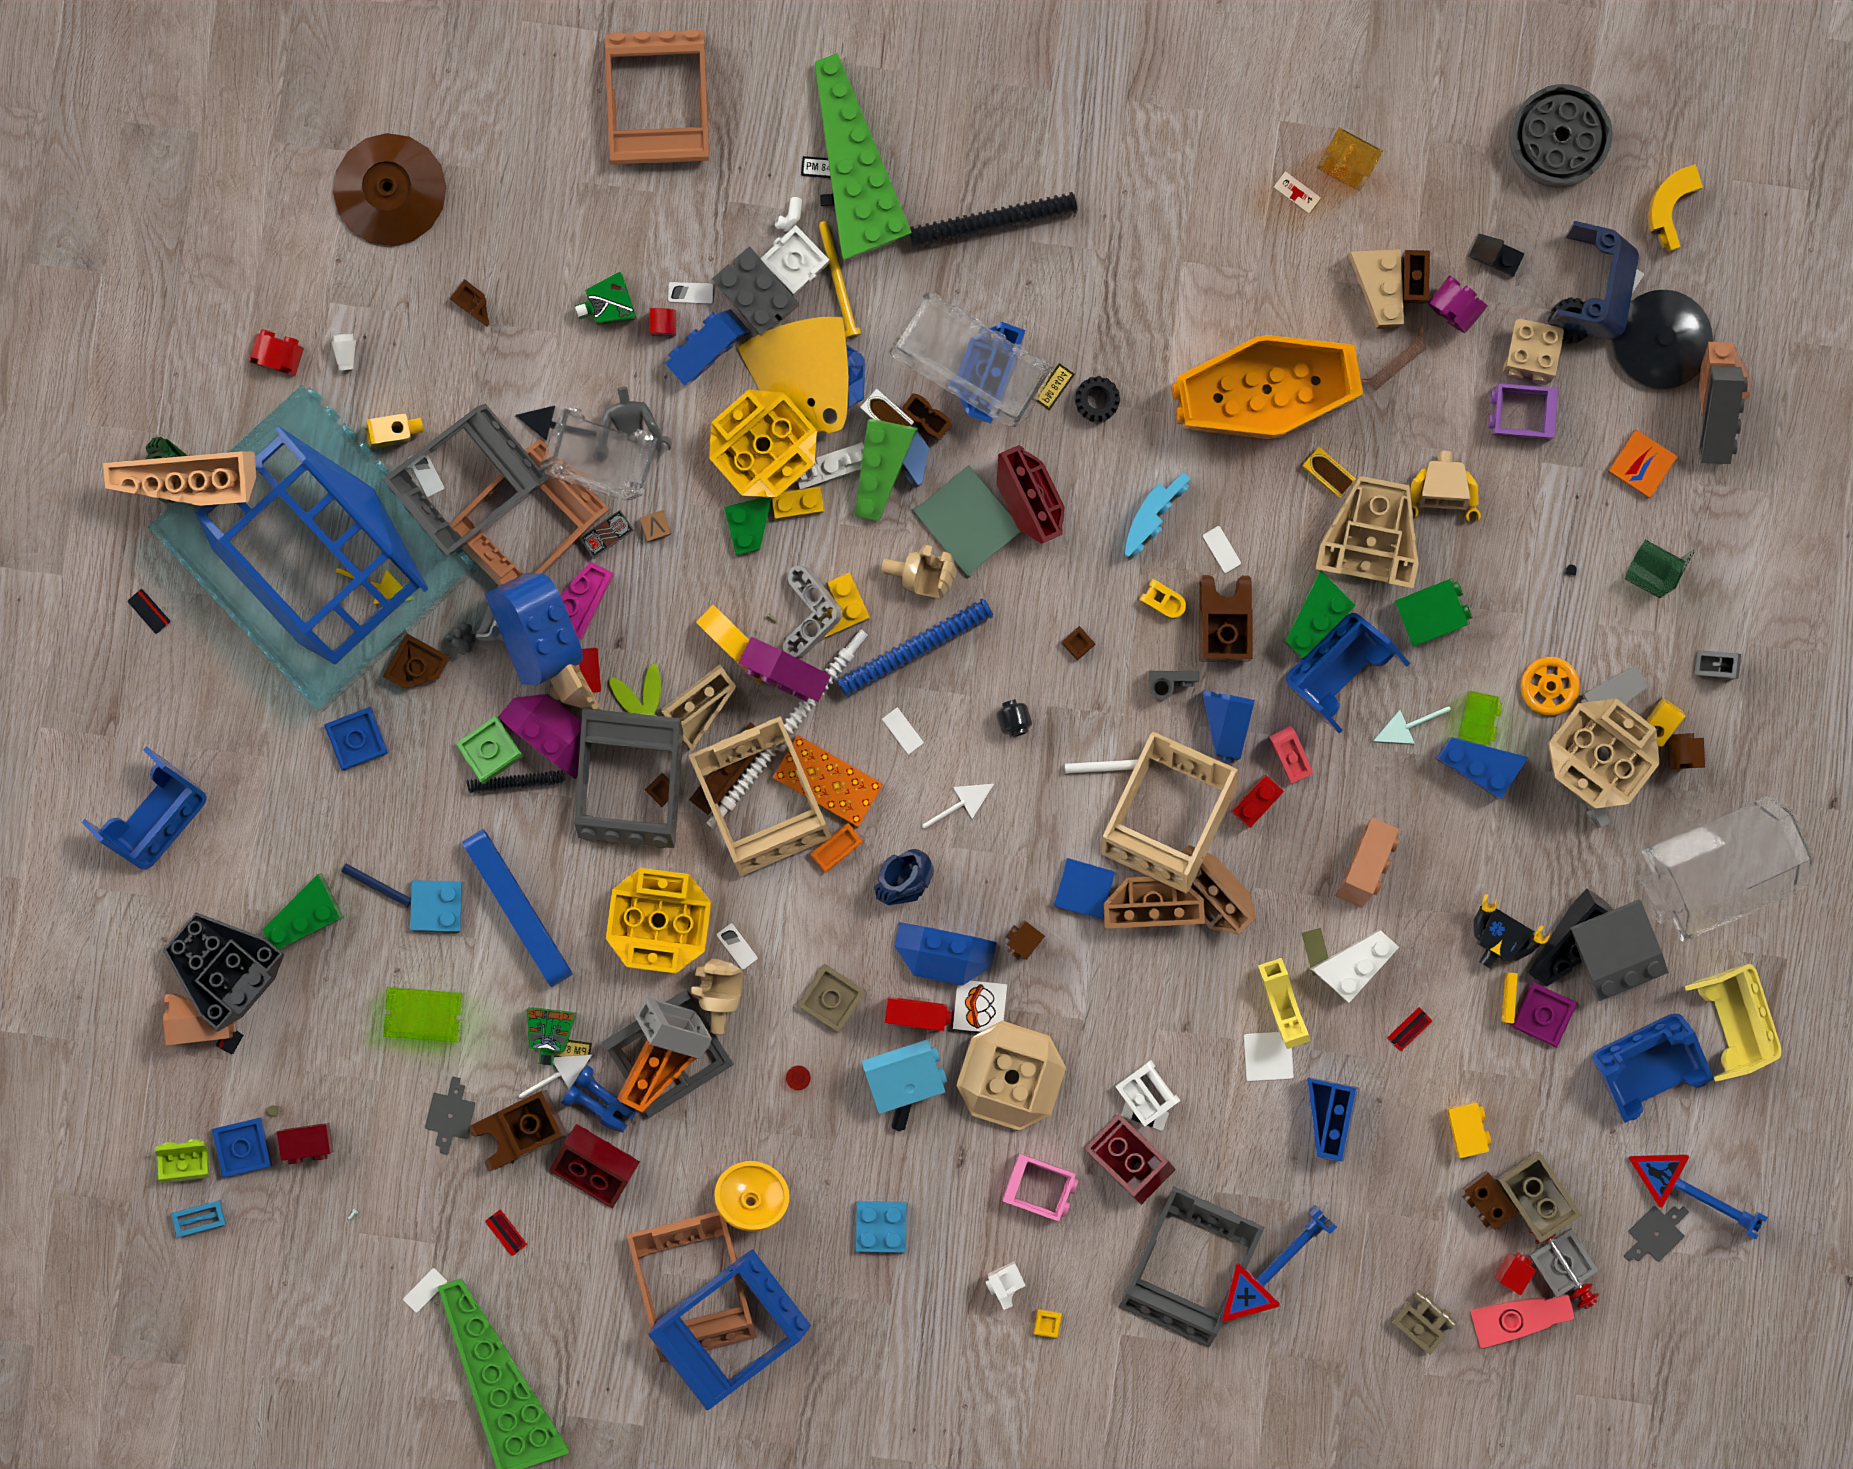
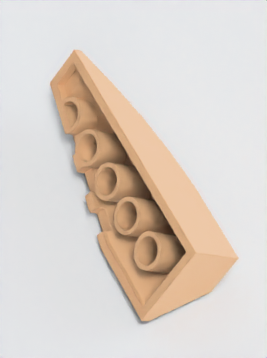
M246 451L103 463L105 488L199 506L249 502L256 480L255 453Z

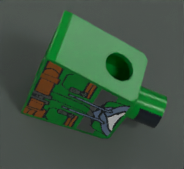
M535 1007L527 1008L529 1048L540 1049L538 1064L553 1065L555 1051H566L576 1012Z

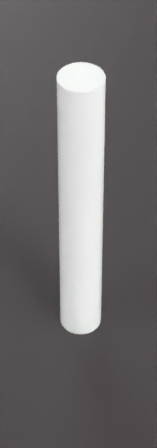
M1138 760L1065 764V774L1134 770Z

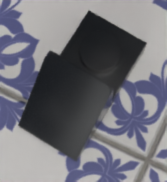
M1478 234L1468 257L1514 277L1525 253L1505 245L1501 239Z

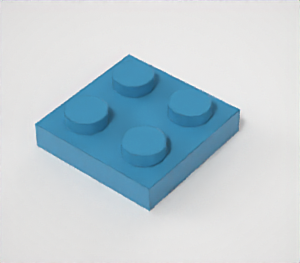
M857 1201L856 1251L906 1252L907 1202Z

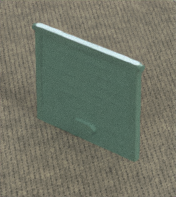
M967 466L918 508L916 506L913 508V511L946 551L952 555L955 562L969 578L973 575L972 572L1021 532L1017 528L1012 516L970 466Z

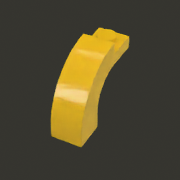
M1696 164L1682 168L1670 175L1657 188L1649 205L1648 224L1650 233L1660 230L1661 234H1658L1659 242L1662 248H1666L1667 253L1678 250L1681 247L1672 221V210L1676 201L1682 196L1700 191L1703 188Z
M712 605L696 623L739 663L749 639L720 610ZM740 665L745 671L747 670L746 667ZM760 675L759 679L751 676L759 685L763 682L761 680L762 675Z

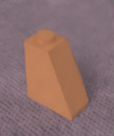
M1708 342L1699 373L1701 416H1704L1711 366L1742 367L1743 376L1748 379L1747 392L1742 393V398L1745 401L1750 396L1749 372L1734 343Z
M175 993L165 995L164 1003L169 1005V1009L163 1013L165 1045L226 1039L233 1037V1032H236V1021L217 1031L198 1014L191 999Z

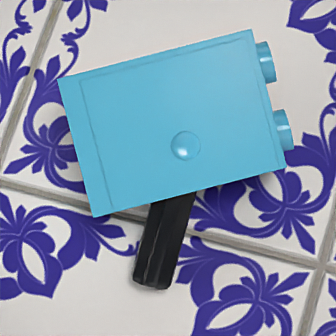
M928 1039L862 1060L879 1114L895 1109L891 1127L896 1131L901 1132L905 1130L912 1103L945 1093L943 1083L947 1082L943 1068L938 1069L936 1062L940 1061L936 1047L931 1048Z

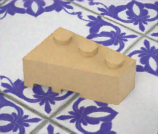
M1401 250L1350 252L1348 257L1357 275V280L1364 293L1376 328L1401 327L1404 324Z

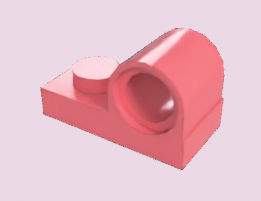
M1292 726L1268 736L1291 784L1313 774L1310 763Z

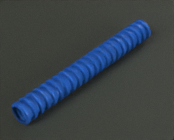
M982 598L978 604L974 602V606H967L965 611L960 610V614L954 613L952 618H946L947 621H940V625L936 626L934 624L932 629L929 630L927 628L926 632H920L918 637L913 636L912 640H905V644H898L899 647H893L891 652L885 651V655L882 656L880 654L878 659H871V663L865 662V666H858L856 671L854 669L851 670V674L845 673V677H838L837 682L844 695L850 697V693H857V689H864L863 686L866 684L870 686V682H877V678H884L886 673L890 675L892 670H898L897 667H904V663L908 662L910 664L912 659L917 660L919 655L924 656V652H931L934 647L936 649L939 648V644H946L945 641H951L953 636L959 637V633H966L965 630L968 628L969 630L973 629V625L979 626V622H986L988 617L990 619L993 618V613L988 603Z

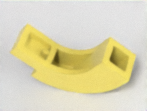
M1282 958L1258 965L1276 1025L1286 1048L1289 1049L1310 1042V1037L1296 1003L1289 975Z

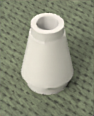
M353 334L333 335L334 341L331 343L339 370L354 369L356 340H354Z

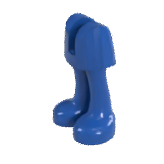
M587 1065L575 1083L590 1090L602 1099L608 1107L603 1106L586 1095L574 1084L561 1103L566 1107L574 1103L580 1104L600 1117V1124L623 1133L628 1125L620 1117L614 1115L615 1111L618 1110L622 1115L633 1119L637 1113L636 1109L620 1102L617 1098L618 1096L603 1088L593 1077V1068Z

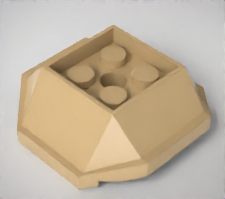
M1617 698L1578 703L1548 742L1554 779L1594 809L1629 804L1659 765L1656 728ZM1602 746L1607 748L1609 756L1605 761H1601L1597 757V751Z
M1000 1021L971 1037L956 1086L972 1116L1019 1131L1051 1116L1066 1066L1049 1035L1006 1021ZM1009 1070H1016L1018 1073V1079L1014 1083L1005 1081V1074Z

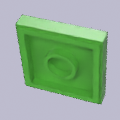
M494 716L455 743L482 784H485L524 756L497 716Z

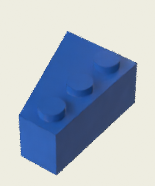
M731 309L718 314L714 312L703 321L705 326L700 331L697 329L692 331L685 338L688 342L682 348L677 346L669 353L670 359L665 364L684 386L695 381L715 363V360L721 354L730 350L733 347L732 344L740 336H745L750 332Z
M1451 737L1448 738L1435 759L1495 798L1502 799L1528 757Z

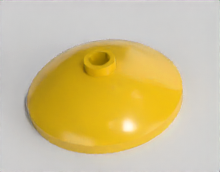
M745 1161L732 1165L722 1173L716 1184L714 1198L719 1214L727 1223L740 1230L755 1232L766 1230L782 1219L789 1204V1189L782 1175L773 1167L762 1162ZM752 1201L754 1202V1205L749 1206L746 1204V1202Z

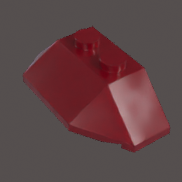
M1020 445L999 453L996 485L1017 528L1041 544L1063 534L1062 525L1065 507L1044 463L1031 453L1025 451Z

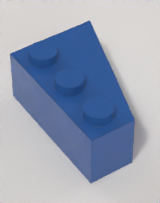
M1308 1077L1317 1157L1342 1162L1345 1158L1358 1087Z

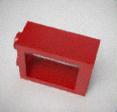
M888 996L885 1023L944 1031L945 1026H950L952 1010H947V1004Z

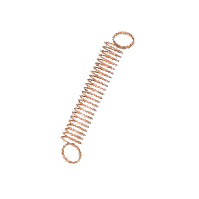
M1423 326L1418 328V339L1423 335ZM1422 327V334L1419 337V330ZM1406 356L1405 358L1408 360V362L1405 360L1406 364L1403 362L1404 366L1401 364L1402 367L1399 366L1400 369L1397 368V370H1401V368L1403 369V367H1405V365L1409 363L1410 360ZM1361 378V380H1367L1361 381L1362 383H1369V379ZM1379 381L1380 385L1377 383L1378 387L1375 385V387H1376L1375 390H1377V388H1379V386H1382V385H1381L1382 383H1381L1380 381Z

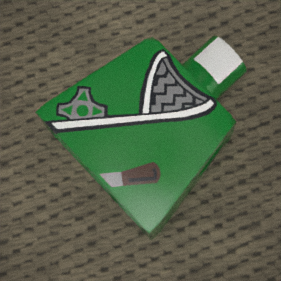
M621 272L587 288L585 291L589 301L575 305L579 319L594 315L597 325L637 319Z

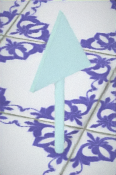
M1448 706L1406 724L1401 710H1399L1374 741L1415 744L1409 728L1449 712L1451 708Z

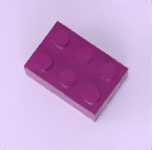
M753 637L750 638L738 663L747 668L745 673L758 679L762 675L761 680L774 687L778 683L777 688L790 695L795 691L794 697L805 702L809 698L819 702L831 677L830 674Z

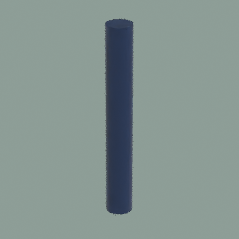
M347 863L341 871L406 907L411 902L410 897Z

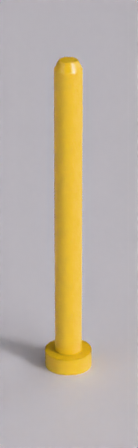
M822 221L819 223V229L827 258L830 260L829 267L846 327L845 337L846 339L861 335V330L855 326L829 224L826 221Z

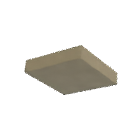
M824 964L797 1006L835 1031L840 1032L866 990Z

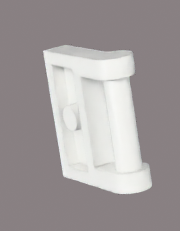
M1152 1060L1145 1063L1115 1086L1144 1127L1180 1101L1179 1097L1176 1094L1173 1095L1154 1069L1155 1064ZM1146 1074L1165 1099L1163 1104H1158L1140 1078Z

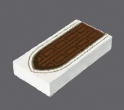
M878 389L860 407L875 420L910 427L914 423Z

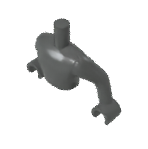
M619 387L617 390L620 403L607 407L604 412L599 429L598 445L594 449L593 459L597 460L598 451L605 454V459L608 457L609 450L606 445L611 422L615 425L617 433L625 434L641 431L644 419L646 426L657 442V451H661L660 443H666L670 451L672 441L669 437L662 435L646 403L630 401L627 387Z

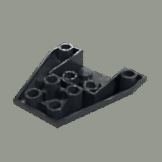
M197 912L163 949L198 1014L217 1031L239 1020L246 1014L275 980L284 954L267 939Z

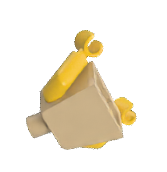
M1440 451L1438 453V461H1429L1428 467L1421 469L1411 482V504L1416 510L1414 518L1418 516L1419 510L1416 505L1419 503V507L1465 510L1464 518L1468 522L1469 514L1475 511L1476 521L1480 520L1481 513L1476 509V506L1479 505L1478 484L1470 472L1465 470L1463 463L1453 462L1452 452Z

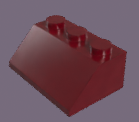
M576 1124L562 1145L549 1172L613 1209L640 1161L591 1133L588 1129Z

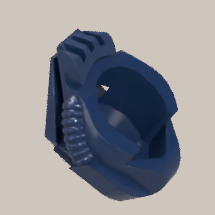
M911 849L899 856L894 854L887 858L880 869L879 883L874 887L876 899L888 906L917 901L919 896H922L925 888H928L934 873V867L929 856L919 849Z

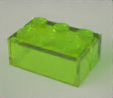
M398 986L387 987L385 1009L390 1010V1013L385 1014L383 1037L460 1042L462 1019H455V1015L463 1014L465 992Z

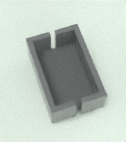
M750 246L733 260L735 266L731 267L728 264L712 278L715 285L761 336L779 324L775 318L777 314L783 320L799 306L798 301Z

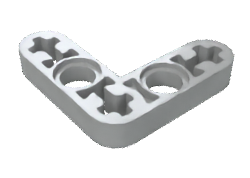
M798 565L792 567L788 572V581L813 613L786 638L783 644V651L796 658H802L839 623L842 618V609L808 567ZM798 572L804 573L802 575V579L805 581V583L797 581L799 578ZM817 588L820 592V597L818 601L813 602L810 599V592ZM827 609L833 610L831 612L832 618H825L828 615ZM812 623L818 629L814 637H810L808 634V627ZM794 642L800 643L797 646L799 650L798 652L792 651L794 649Z

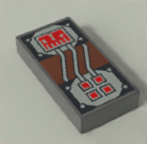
M619 510L581 536L580 540L591 556L596 558L635 530L622 511Z

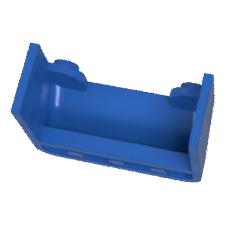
M1350 613L1288 672L1286 682L1321 719L1340 734L1343 730L1332 718L1340 707V703L1335 695L1368 662L1374 666H1382L1388 663L1393 656L1406 667L1410 662L1389 638L1359 614Z
M146 746L143 751L156 763L150 772V777L157 786L126 822L120 818H112L101 829L86 819L81 822L100 843L140 869H148L158 861L203 808L207 800L206 794L170 762Z

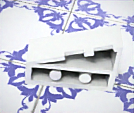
M1377 930L1310 969L1346 1002L1350 1003L1396 952L1399 946L1381 930Z

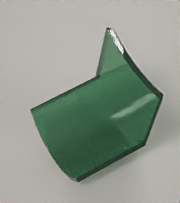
M1645 539L1627 570L1625 580L1658 598H1663L1676 589L1684 570L1694 554V550L1679 558Z

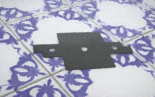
M454 1076L451 1080L448 1096L433 1093L425 1129L438 1132L435 1145L441 1147L440 1153L446 1155L449 1153L453 1136L467 1138L468 1128L471 1124L476 1104L475 1102L462 1099L465 1085L460 1084L461 1078ZM455 1089L459 1091L457 1094L454 1093ZM449 1113L453 1115L452 1118L448 1117ZM443 1137L447 1139L446 1142L442 1141Z
M1653 1206L1629 1230V1233L1638 1242L1624 1256L1629 1261L1633 1258L1640 1261L1649 1252L1659 1262L1685 1237L1676 1225L1689 1211L1684 1206L1680 1209L1674 1206L1664 1215L1656 1206ZM1673 1214L1677 1216L1675 1219L1672 1218ZM1656 1231L1659 1232L1658 1236L1654 1235Z

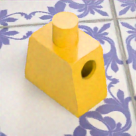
M398 414L366 420L365 430L369 450L409 442L411 434L423 432L421 418L407 420L406 414ZM399 426L401 433H394L391 427Z
M1664 697L1659 700L1645 720L1653 727H1662V730L1657 733L1658 746L1662 747L1685 718V714Z

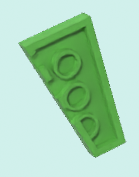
M875 419L868 420L855 516L878 521L881 519L918 428Z

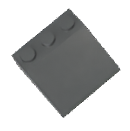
M1640 899L1570 927L1589 985L1599 1001L1669 973L1662 951Z

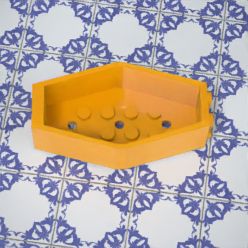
M1272 335L1257 336L1178 375L1174 381L1175 383L1171 385L1173 400L1178 399L1179 407L1175 410L1177 423L1182 424L1183 430L1263 439L1280 438L1359 399L1363 395L1355 345ZM1314 376L1320 379V384L1317 386L1311 383V378ZM1264 385H1269L1271 387V393L1264 394L1262 392V387ZM1217 393L1223 397L1220 403H1216L1213 400V396Z

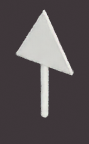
M994 784L953 787L961 801L924 823L922 828L926 829L963 805L973 819Z
M592 1055L554 1057L553 1063L558 1072L519 1095V1098L526 1097L562 1076L567 1087L570 1089Z

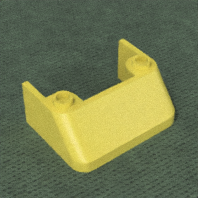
M1752 964L1707 976L1685 986L1686 991L1698 988L1699 995L1705 1001L1715 1002L1729 1048L1723 1051L1721 1056V1064L1725 1072L1715 1076V1082L1750 1074L1781 1057L1782 1050L1757 970Z

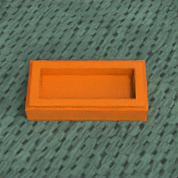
M849 823L832 835L831 839L826 840L810 853L825 873L864 842Z

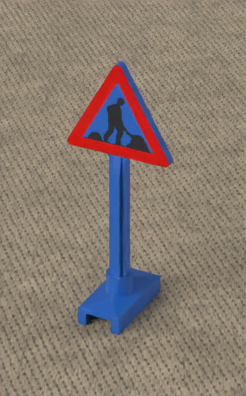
M1689 1155L1629 1157L1630 1162L1660 1208L1664 1206L1672 1189L1677 1188L1735 1219L1740 1226L1747 1229L1746 1235L1757 1239L1758 1234L1752 1232V1230L1758 1232L1762 1225L1758 1219L1766 1222L1768 1217L1759 1212L1755 1216L1746 1211L1741 1212L1681 1180L1679 1176L1689 1159Z

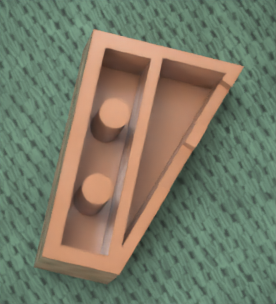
M1373 817L1369 820L1355 849L1350 867H1347L1343 884L1336 892V897L1362 908L1372 895L1377 896L1382 882L1379 881L1381 873L1386 874L1391 860L1388 859L1390 851L1395 852L1400 841L1396 837L1399 831L1398 828Z

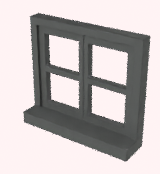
M687 989L669 999L666 1003L698 1013L712 1038L709 1049L717 1061L690 1078L685 1070H683L682 1074L678 1077L681 1083L656 1098L645 1109L649 1118L734 1065L716 1034L710 1033L711 1026ZM637 1020L601 1042L625 1079H627L633 1066L622 1048L644 1035Z

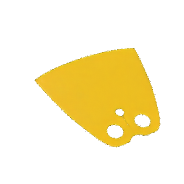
M817 317L795 321L770 329L762 336L759 334L738 347L760 391L785 393L802 414L809 419L817 432L833 433L843 428L847 416L849 381L843 317ZM809 398H813L815 400V405L813 407H810L807 404V400ZM827 408L834 409L837 413V420L833 424L826 423L823 419V412Z

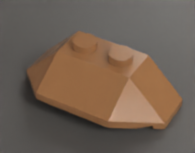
M1188 845L1182 853L1192 856L1195 847ZM1206 853L1191 886L1204 899L1205 923L1212 930L1240 935L1256 919L1250 893L1216 856Z
M1149 876L1127 877L1104 903L1105 929L1205 924L1204 899L1192 888L1186 894Z

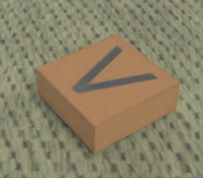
M663 510L640 517L648 542L671 534Z

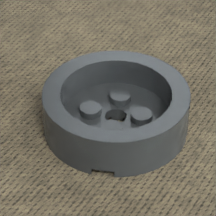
M1569 84L1547 86L1527 98L1516 112L1509 132L1511 153L1518 167L1533 181L1550 187H1568L1590 177L1606 159L1612 143L1611 120L1599 99L1589 91ZM1558 128H1564L1568 131L1569 137L1566 141H1559L1556 138L1555 131Z

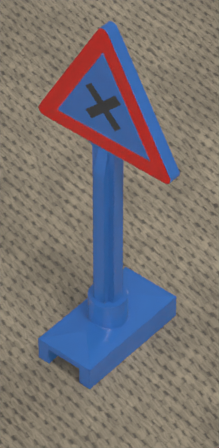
M1316 1205L1309 1211L1313 1219L1305 1226L1306 1229L1258 1278H1254L1240 1263H1236L1222 1315L1223 1322L1280 1306V1303L1264 1286L1313 1236L1316 1237L1323 1229L1331 1234L1337 1228L1330 1219L1323 1224L1327 1219L1324 1215L1318 1219L1323 1212Z

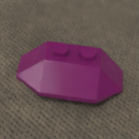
M549 694L513 698L498 718L556 766L576 779L578 777L582 721Z

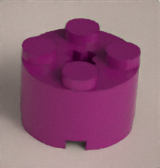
M1449 275L1431 297L1428 306L1436 314L1442 315L1448 320L1447 323L1462 333H1467L1488 306L1476 297L1477 294L1466 285L1464 288H1461V284Z

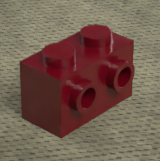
M330 1123L277 1131L281 1161L288 1160V1165L302 1163L303 1158L313 1157V1161L328 1159L327 1154L334 1152Z

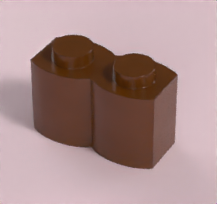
M913 393L902 406L903 413L914 421L915 424L922 425L924 431L936 440H942L952 427L950 419L943 412L932 409L930 403L918 394Z

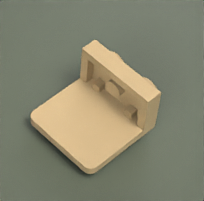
M1517 319L1514 323L1508 358L1504 362L1502 372L1508 373L1509 377L1522 379L1523 376L1533 378V382L1547 384V381L1551 382L1556 376L1564 330L1553 325Z

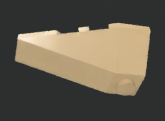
M569 664L551 680L553 686L550 687V691L556 701L561 699L562 703L582 709L602 710L579 667Z

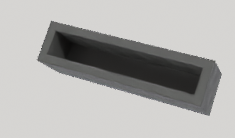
M1711 366L1698 448L1701 463L1731 464L1732 455L1737 453V440H1735V436L1740 434L1741 420L1738 418L1739 413L1744 411L1742 393L1747 392L1748 379L1743 376L1742 367Z

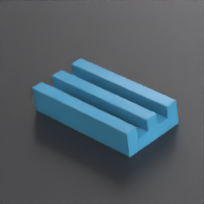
M221 1200L171 1213L177 1237L226 1225L227 1222L224 1218ZM216 1207L217 1210L181 1221L178 1219V1216ZM216 1216L219 1218V1221L181 1230L182 1225Z

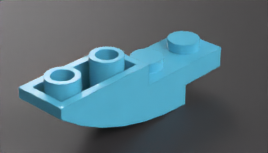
M1184 472L1167 489L1158 483L1147 496L1130 527L1124 556L1128 558L1132 554L1136 557L1145 548L1142 543L1148 537L1153 539L1162 530L1159 525L1163 521L1156 514L1160 512L1163 515L1173 505L1170 500L1176 494L1180 497L1190 487L1187 482L1191 478Z

